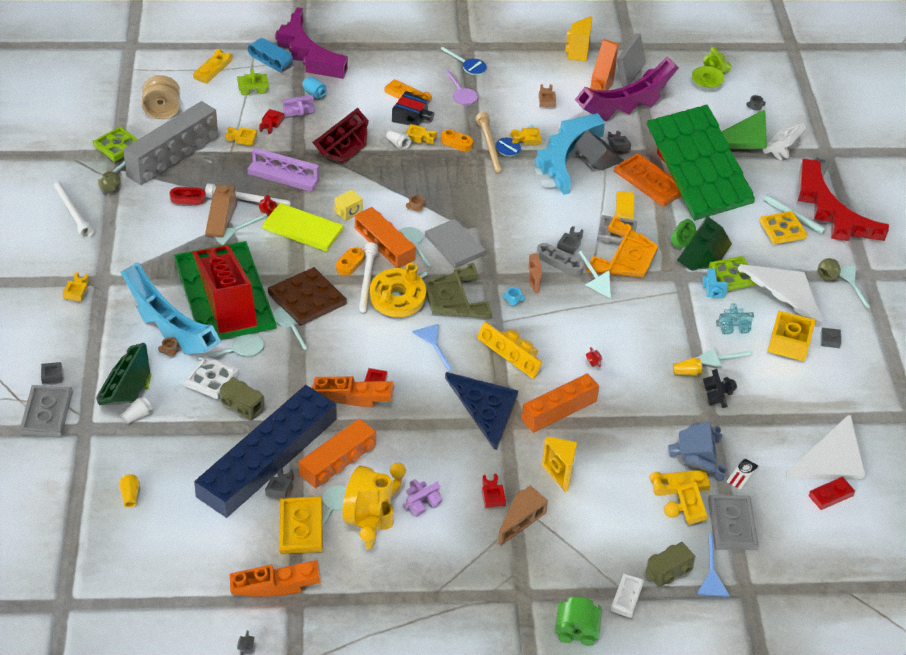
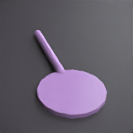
M447 70L446 73L458 88L454 92V100L463 105L475 103L478 99L477 93L472 89L461 88Z

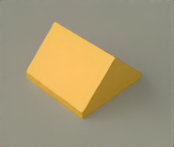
M548 436L544 442L542 466L562 490L567 492L573 473L577 442Z

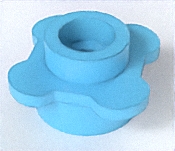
M510 287L507 293H503L502 296L508 300L510 305H516L519 301L525 300V296L521 295L522 292L517 287Z

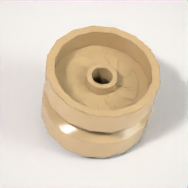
M156 75L145 81L142 89L141 103L142 109L147 115L155 119H168L178 112L180 87L174 79L164 75Z

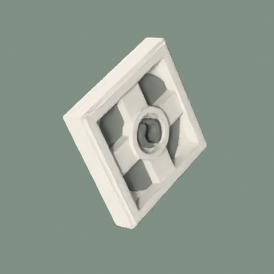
M204 356L184 380V386L219 400L222 384L228 382L232 377L236 378L239 375V369Z

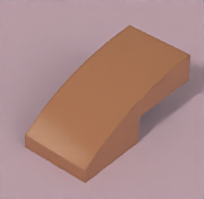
M537 253L529 254L528 282L535 294H537L540 290L542 269Z

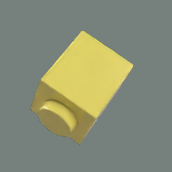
M350 190L335 198V213L347 221L353 218L355 214L363 211V199L353 190Z

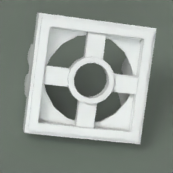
M804 123L777 131L767 142V148L762 149L765 154L773 152L774 156L780 161L783 159V156L787 159L789 157L787 146L803 141L801 133L806 129Z

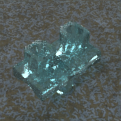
M733 303L730 305V309H724V313L719 315L716 325L717 327L720 326L722 334L733 333V326H739L740 333L742 334L749 333L754 313H744L743 309H738L737 305Z

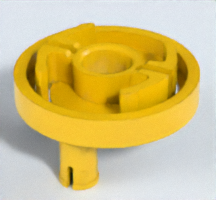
M408 263L406 269L392 268L384 270L373 278L370 284L369 296L372 305L377 311L390 317L399 318L413 315L423 307L426 300V285L422 278L417 275L418 266L415 263ZM394 292H401V293H403L404 295H402V296H395V295H393L392 293H394Z

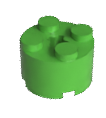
M581 597L568 598L565 603L560 601L557 607L555 632L559 636V641L570 643L572 640L581 641L582 644L587 646L593 645L600 636L602 607L599 604L596 607L593 605L592 600Z

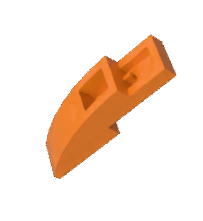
M353 376L315 377L312 389L333 402L360 407H374L375 402L392 401L395 388L393 381L355 382Z
M318 560L274 569L271 564L230 573L231 594L241 596L268 597L290 595L302 592L301 587L321 583Z

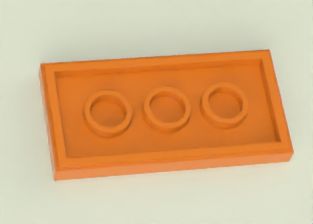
M639 153L614 167L615 173L663 207L682 196L673 177Z

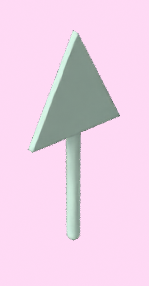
M580 251L579 254L595 277L586 286L611 299L609 271L598 276L584 253Z
M714 348L696 357V359L700 358L703 365L722 367L720 363L722 359L752 355L753 352L748 351L717 356Z

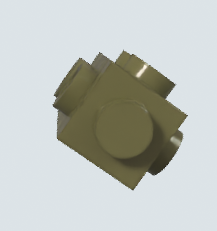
M234 377L222 384L220 388L222 404L232 408L240 416H245L252 420L264 410V395L260 391L252 389L245 382L239 381Z
M683 542L670 545L665 551L654 554L648 559L645 573L650 581L661 587L664 584L672 583L681 575L689 574L693 570L696 556Z

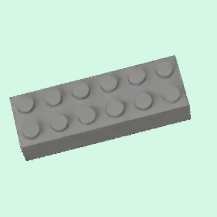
M200 101L124 148L127 177L139 185H143L217 138L216 109Z

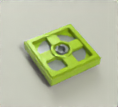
M119 126L93 140V146L116 162L124 157L123 149L138 139Z
M743 256L709 263V268L715 269L717 282L728 283L727 291L757 285L748 274L738 271L740 264L748 265Z

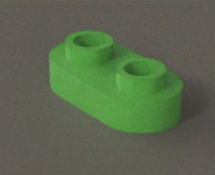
M685 219L681 221L672 233L671 241L675 247L681 249L687 246L695 234L696 226L692 220Z

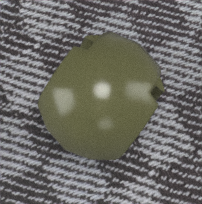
M113 171L105 172L103 177L98 179L100 189L107 193L116 190L115 187L121 184L119 175Z
M826 258L819 263L818 272L823 280L833 281L839 277L841 268L837 260Z

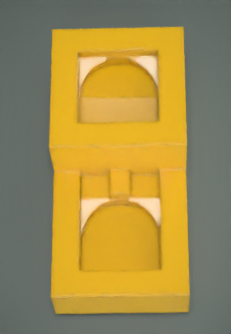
M616 192L615 215L619 218L634 220V192Z

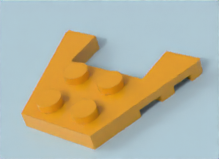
M614 215L608 226V232L624 237L611 262L593 255L589 263L597 274H604L609 271L610 275L645 277L658 251V245L643 234H638L632 230L629 224H624L618 216ZM587 266V271H586V272L592 273V272L590 271V269L588 268V266Z

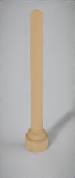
M481 112L476 115V122L478 126L482 127L495 172L500 173L502 168L488 126L490 118L488 113Z

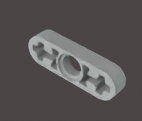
M541 243L537 246L536 253L543 262L571 276L577 277L582 275L584 263L580 259L548 243ZM556 258H562L564 261H557Z

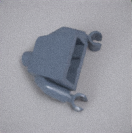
M710 421L702 424L694 423L687 429L681 430L679 432V443L668 445L670 456L681 455L684 465L697 467L709 473L714 472L713 476L718 481L724 480L726 476L724 474L726 471L724 465L715 466L717 464L715 442H720L723 434L720 433L721 428L719 426L712 428Z

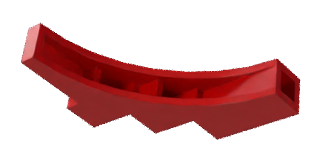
M802 160L799 172L798 201L815 204L814 220L832 222L831 239L849 241L850 236L885 241L889 231V224L873 221L848 209L837 200L824 182L820 161Z

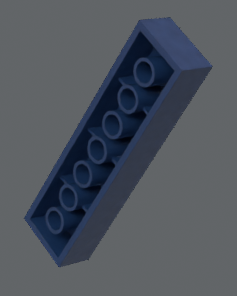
M304 385L194 481L196 498L225 518H228L266 484L272 476H275L278 469L285 467L337 420V404L308 385Z

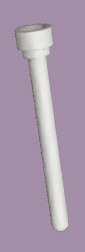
M55 182L54 187L78 224L77 231L79 235L84 239L91 237L94 233L91 224L84 222L62 184Z
M207 183L205 189L207 198H212L216 189L215 184ZM235 191L236 199L258 203L264 199V196ZM271 198L272 201L276 202L277 206L279 203L291 205L288 200Z
M372 242L364 246L366 264L359 306L360 313L367 311L373 261L379 251V246Z

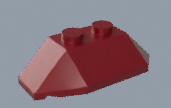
M357 107L312 143L324 157L344 163L366 146L369 120Z

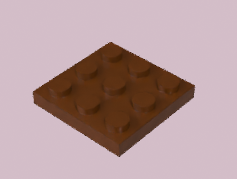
M315 267L268 287V294L300 326L347 304V298Z

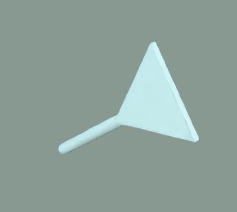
M265 213L234 228H227L224 237L214 238L221 245H224L238 229L268 216Z
M856 265L840 267L841 272L839 276L851 283L866 308H870V305L855 284Z

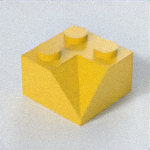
M589 16L572 23L571 30L567 31L565 53H568V60L587 62L593 17Z
M778 310L767 352L805 362L816 320Z

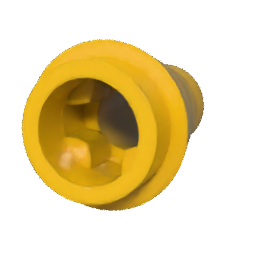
M693 357L673 363L674 375L698 376V374H702L701 359Z
M124 475L118 484L125 507L130 508L136 506L140 481L135 475Z

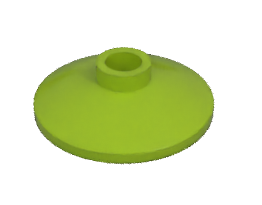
M701 66L693 70L692 79L700 86L713 88L720 86L724 82V74L717 68Z

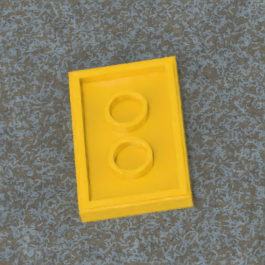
M322 496L280 498L279 553L323 552Z

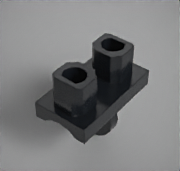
M711 370L713 376L703 378L706 391L717 389L706 393L709 404L721 403L722 408H726L728 405L724 393L732 395L733 391L737 388V383L735 380L729 379V377H725L721 382L718 370Z

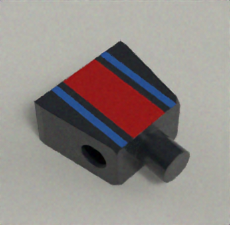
M408 91L404 92L392 108V122L419 126L423 120L432 122L434 118V112L428 110V101Z

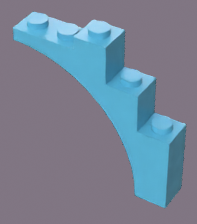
M598 113L561 121L559 134L549 136L547 149L537 151V158H535L536 167L540 168L542 174L549 173V176L553 178L556 187L561 190L563 195L570 193L571 178L566 169V162L577 149L574 146L587 130L599 138L603 137L605 123Z
M139 262L120 272L138 303L136 308L145 323L156 322L164 338L175 337L184 354L207 352L221 343L212 325L195 322L173 307L156 289Z

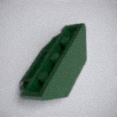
M706 216L677 261L691 271L707 269L710 262L723 259L732 243L724 228Z
M145 343L129 346L126 350L127 353L113 367L96 396L99 405H121L132 403L138 398V394L146 384L150 374Z

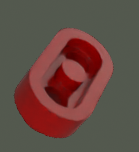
M175 187L169 193L170 200L174 204L200 205L206 200V193L202 188Z

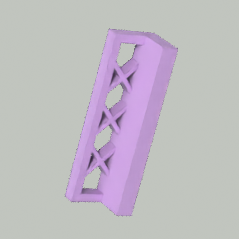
M258 148L252 150L253 162L248 167L249 175L313 192L319 183V165ZM258 155L263 156L266 161L259 160ZM273 160H278L282 165H277ZM290 164L295 165L298 170L293 169ZM306 169L314 170V175L308 173Z

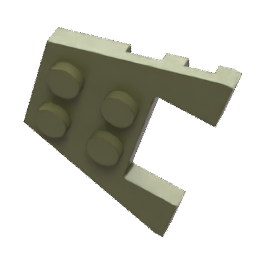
M474 263L467 264V267L464 269H455L454 273L447 276L443 274L424 282L432 314L492 318L489 302L469 304L461 283L462 281L478 279V272Z

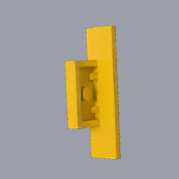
M484 322L476 338L529 377L535 379L543 362L536 358L539 350L533 346V343L519 337V333L514 330L499 331L488 322Z

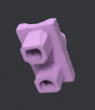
M313 95L282 99L285 117L302 116L315 112Z
M416 479L410 481V488L406 490V493L411 496L407 497L406 503L402 504L404 510L410 509L415 517L426 511V507L423 504L424 500L427 499L432 508L439 505L443 499L438 491L441 487L438 481L426 487L425 481L421 483Z

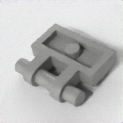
M602 215L599 232L602 233H598L597 240L604 241L606 244H609V242L621 244L624 237L613 236L611 234L614 233L608 232V226L613 217ZM620 218L621 222L629 224L632 230L636 232L637 221Z

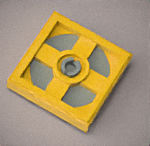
M793 211L761 216L759 219L760 224L774 245L807 238L805 229Z

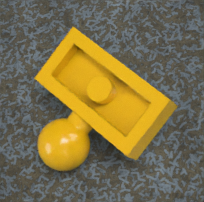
M696 482L676 488L681 503L668 502L664 507L665 515L670 518H675L679 516L681 511H684L688 525L708 519Z

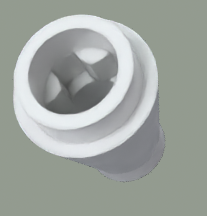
M389 130L386 134V138L400 150L407 149L411 144V138L408 134Z
M144 396L137 398L121 414V417L129 424L134 420L149 415L152 406Z

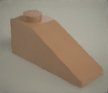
M216 186L212 196L205 231L206 236L224 237L237 205L234 186Z
M531 485L524 490H520L515 495L499 530L498 544L500 546L546 514L548 500Z

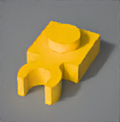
M410 124L405 133L409 135L412 142L417 143L426 141L428 144H434V138H437L436 131H426L425 127Z
M233 127L227 128L228 133H225V140H236L238 144L253 146L257 137V130L240 127V130H236Z
M522 128L521 131L511 130L510 137H513L512 143L523 141L524 145H541L542 138L538 128Z
M79 272L74 274V281L69 280L62 293L63 299L82 302L88 289L89 277L87 273L83 278H79Z

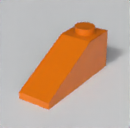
M606 39L602 40L592 74L590 89L606 91L613 85L619 44Z

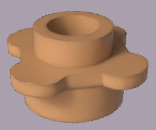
M412 195L409 198V203H406V208L420 212L422 207L426 205V201L420 195Z
M173 337L163 339L162 346L158 347L160 353L164 352L170 357L175 356L176 351L181 349L179 343Z

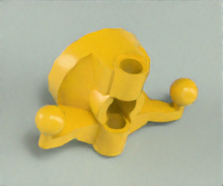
M394 463L390 467V474L394 478L393 481L388 475L377 473L374 469L361 465L355 468L350 477L344 496L342 517L345 523L362 527L359 535L362 541L365 542L366 549L373 548L377 532L380 529L386 530L394 525V510L391 506L392 497L400 490L402 478L406 474V468L402 463Z

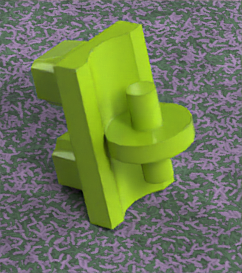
M711 47L710 54H706L703 60L705 66L717 68L722 73H728L732 67L729 62L725 61L724 54L720 53L716 47Z
M250 69V74L237 76L238 88L242 95H249L251 89H256L259 94H265L266 89L269 88L267 74L254 73V69Z

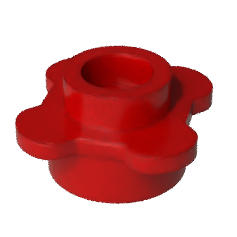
M269 195L264 196V199L259 202V210L262 213H266L268 217L277 207L276 202L272 201Z
M590 347V352L586 353L589 363L592 367L596 365L601 367L600 363L603 360L598 350L594 351Z

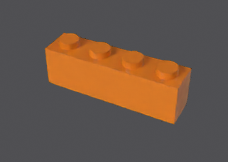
M370 207L355 214V229L369 243L377 244L379 252L396 268H401L415 261L416 247L414 243L410 242L402 232H399L391 222H388L380 212Z
M588 373L523 404L522 421L534 433L597 402L599 385Z
M360 418L299 460V475L315 489L321 484H325L332 476L342 472L346 466L357 461L361 455L375 447L376 431Z

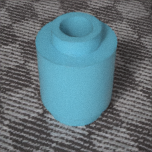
M307 77L303 81L302 86L304 90L313 95L314 98L321 99L326 95L327 86L315 77Z

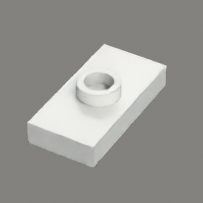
M623 573L610 611L632 618L644 580Z

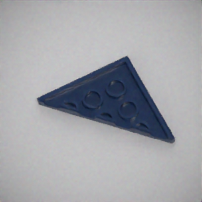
M446 372V381L493 449L497 450L519 390Z

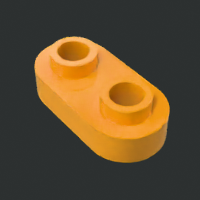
M451 129L441 133V143L460 151H469L473 148V139L468 135Z
M358 247L348 249L336 262V272L342 276L351 275L364 262V251Z

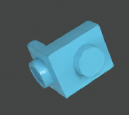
M708 269L707 275L703 276L702 282L703 287H706L707 297L725 298L728 283L717 282L715 269Z

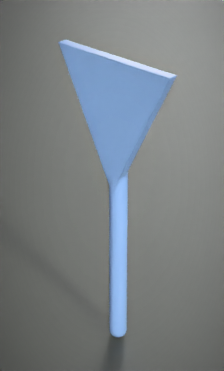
M438 324L412 331L415 335L433 344L446 367L451 371L452 367L437 345Z
M709 533L710 571L697 595L729 597L730 595L714 570L713 534Z

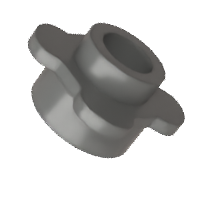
M758 95L751 96L750 101L746 103L747 107L760 111L762 106L766 104L763 98Z
M246 630L245 636H240L237 649L241 650L240 655H243V653L250 655L253 648L254 636H249L248 630Z

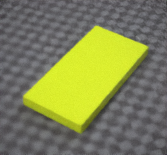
M279 203L264 221L262 228L327 252L344 230V225Z

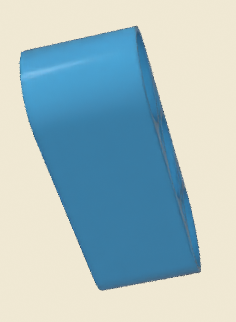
M259 38L248 45V52L253 58L276 71H282L293 63V57L288 51L264 38Z

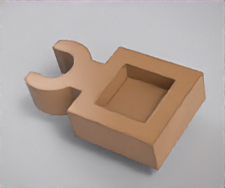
M543 84L540 85L538 93L539 107H556L555 91H552V84H549V88H544Z

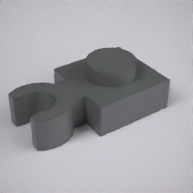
M616 131V134L608 132L607 139L614 151L623 152L624 150H631L630 141L626 136H621L620 131Z
M572 226L569 234H563L557 243V248L574 254L581 244L584 230L581 229L577 233L574 232L575 227Z
M280 468L277 471L278 477H271L265 488V494L270 497L286 499L293 486L294 473L293 469H290L289 473L283 474V468Z

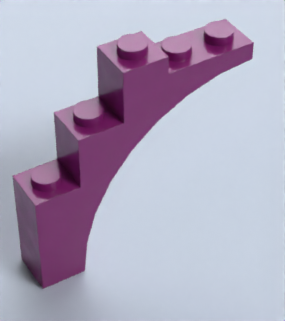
M297 7L295 12L291 14L290 22H287V25L282 24L279 30L276 31L275 40H277V46L288 48L293 60L303 61L307 73L344 79L348 70V56L331 52L313 42L302 27L303 8Z
M666 56L655 69L630 85L606 91L584 87L574 100L583 110L591 114L598 113L605 121H608L617 109L629 115L639 102L652 108L662 96L659 93L679 67L671 58Z

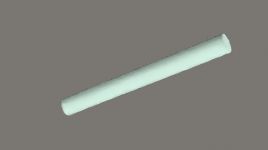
M766 195L764 197L765 202L782 212L793 211L801 223L820 234H824L826 228L771 196Z

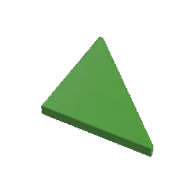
M765 110L721 131L730 149L767 148Z

